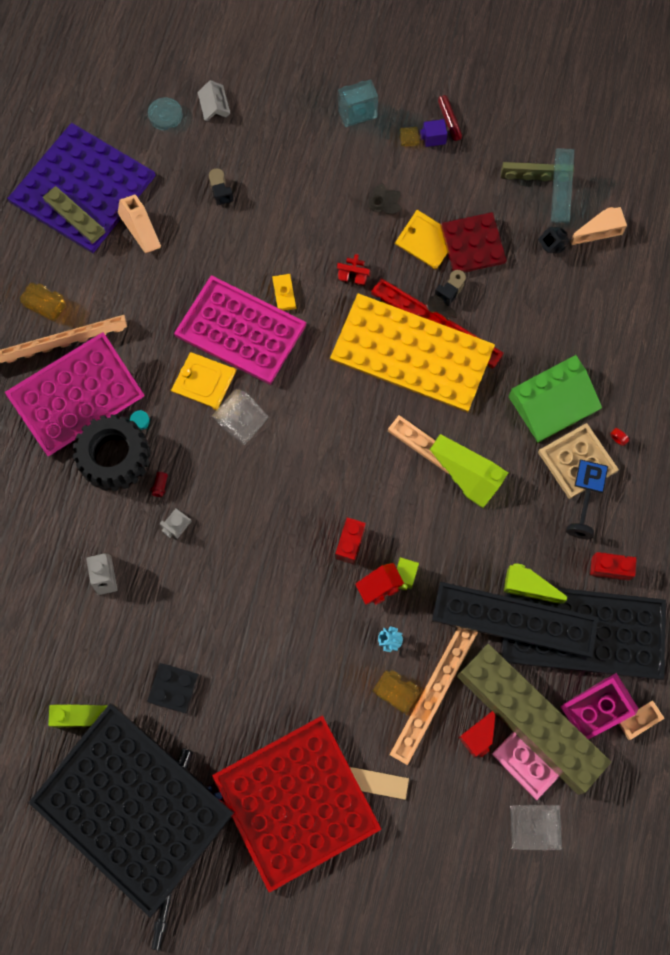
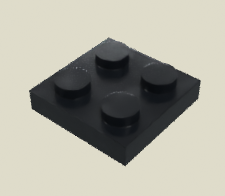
M159 663L147 702L187 714L199 674Z

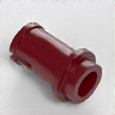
M164 472L156 473L154 486L151 488L153 496L163 497V494L166 493L164 489L168 474Z

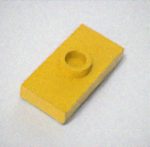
M290 274L272 276L277 307L283 311L296 309Z

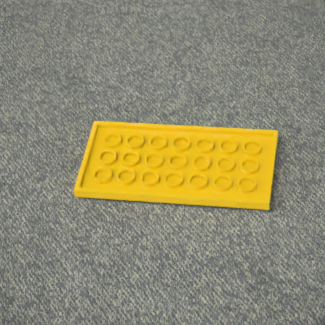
M358 293L330 360L468 413L495 344Z

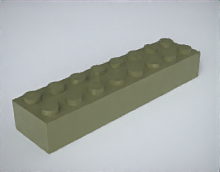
M489 644L457 676L578 795L586 793L612 763Z

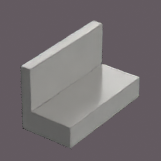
M210 80L198 91L205 121L211 119L215 114L224 117L230 114L223 85Z

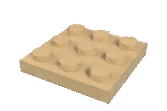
M587 423L538 451L569 500L586 490L574 487L580 459L608 466L606 478L619 470Z

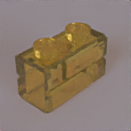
M30 282L26 291L20 297L24 307L52 321L57 320L66 306L60 293L48 291V288L41 283L36 285Z
M386 670L372 692L406 715L420 694L417 691L418 687L410 681L407 683L400 679L401 675L394 670L390 672Z

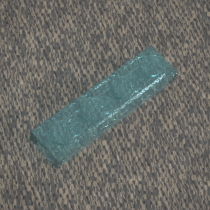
M557 148L555 150L551 222H570L575 149Z

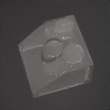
M235 389L212 415L213 419L225 431L244 445L269 418L247 392Z
M510 805L512 849L562 850L560 805Z

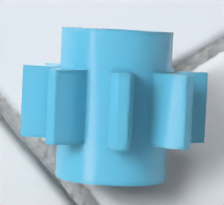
M390 626L389 629L383 628V631L380 632L378 642L379 646L384 647L383 651H398V648L401 647L403 637L402 633L397 632L398 628Z

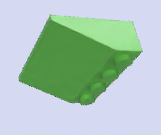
M576 355L512 388L509 394V399L538 443L602 409L588 373Z

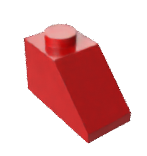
M493 711L459 736V739L473 757L479 755L481 758L490 751L488 747L493 742L495 713Z

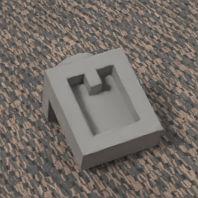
M175 508L166 521H161L159 524L163 528L161 531L169 538L173 536L178 539L192 521Z

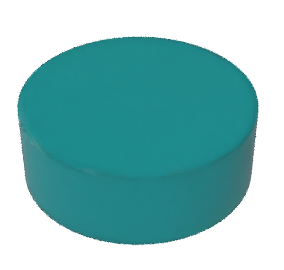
M138 410L131 415L130 421L135 422L138 428L144 430L149 426L150 418L146 412Z

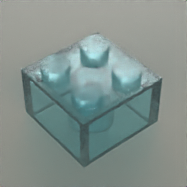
M371 79L338 89V112L345 127L377 118L378 94Z

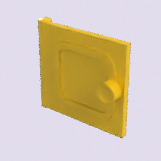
M419 210L415 211L395 242V245L437 270L448 253L440 227L441 224Z
M190 352L171 392L218 410L237 369Z

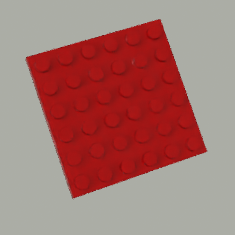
M323 715L212 775L226 805L235 812L232 818L269 893L382 830Z

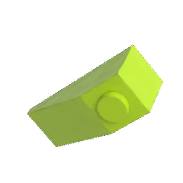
M513 564V566L510 565L507 569L505 593L560 604L567 601L566 595L531 569L525 568L524 565Z
M50 705L48 726L53 728L91 727L108 705Z

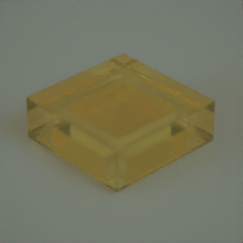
M417 127L400 128L401 146L419 145Z

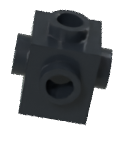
M549 227L538 238L543 249L548 253H561L570 242L567 232L561 227Z

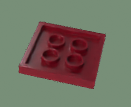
M493 212L441 223L440 227L453 271L461 270L465 273L506 264L507 260Z

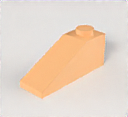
M610 207L603 210L574 233L571 245L623 235L627 224L621 207Z

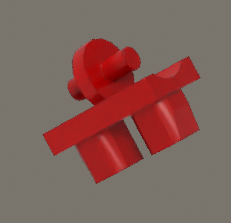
M355 254L354 259L347 258L346 263L352 265L337 264L339 281L348 282L349 274L352 273L356 274L354 283L364 286L367 277H370V269L357 267V265L364 266L365 261L358 260L359 254Z

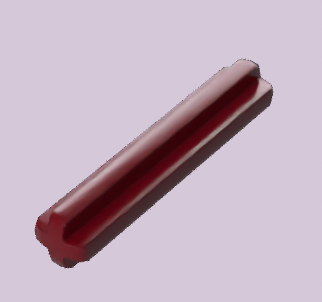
M446 95L440 96L438 103L454 141L461 140L462 133Z

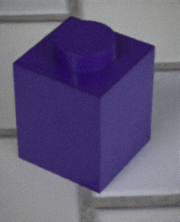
M444 119L424 122L423 129L420 130L421 140L425 142V147L446 144L447 130Z

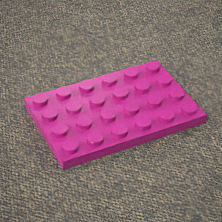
M211 275L174 335L271 385L306 327V322Z
M104 332L5 391V394L47 456L74 441L78 433L82 434L81 428L84 425L89 426L92 419L100 420V416L103 415L110 418L111 414L119 413L145 396Z

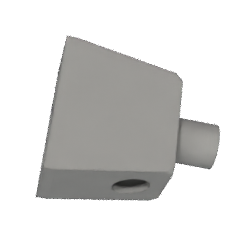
M104 553L87 557L90 583L96 593L102 595L118 591L112 556Z

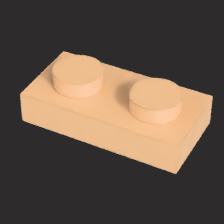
M652 700L640 707L636 715L619 723V726L628 740H631L663 720L664 717Z

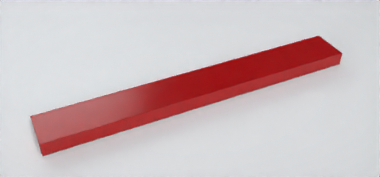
M382 278L371 291L373 296L381 297V301L388 305L477 337ZM494 347L487 366L494 369L504 353Z

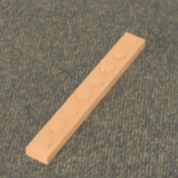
M125 315L1 349L0 363H11L20 357L29 358L34 356L35 353L41 351L43 353L50 352L55 347L60 346L64 348L77 341L80 343L85 342L102 332L106 335L112 331H123L127 327Z

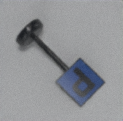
M579 460L574 487L586 489L580 523L569 524L566 530L567 534L581 539L593 538L594 529L584 524L590 492H604L608 466Z

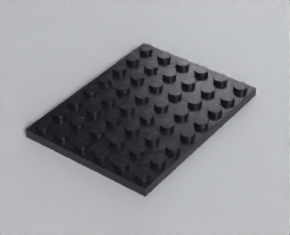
M113 703L106 707L28 802L150 918L156 913L235 813Z

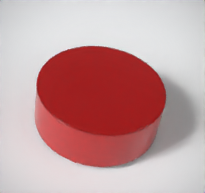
M615 428L610 433L611 438L621 446H625L629 442L628 436L618 428Z

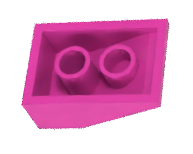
M617 673L560 706L568 720L587 739L636 715L639 709Z

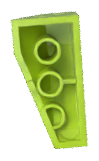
M441 434L430 448L431 453L442 467L449 472L453 481L464 491V495L481 508H484L508 475L507 471L492 461Z

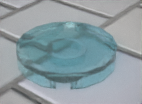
M167 97L153 101L148 108L150 123L155 128L161 130L176 127L182 119L181 106L174 99Z

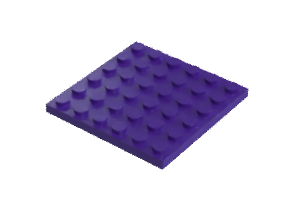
M71 123L7 199L14 206L93 254L121 220L118 215L119 201L134 194L139 197L155 178L156 174L151 169ZM55 186L58 187L102 226L106 233L92 244L44 201L43 196Z

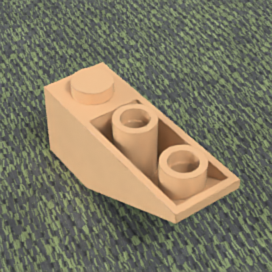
M134 194L119 201L118 215L145 254L161 248L145 207L138 197Z

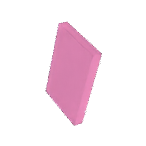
M512 732L492 753L535 800H538L560 777L515 732Z

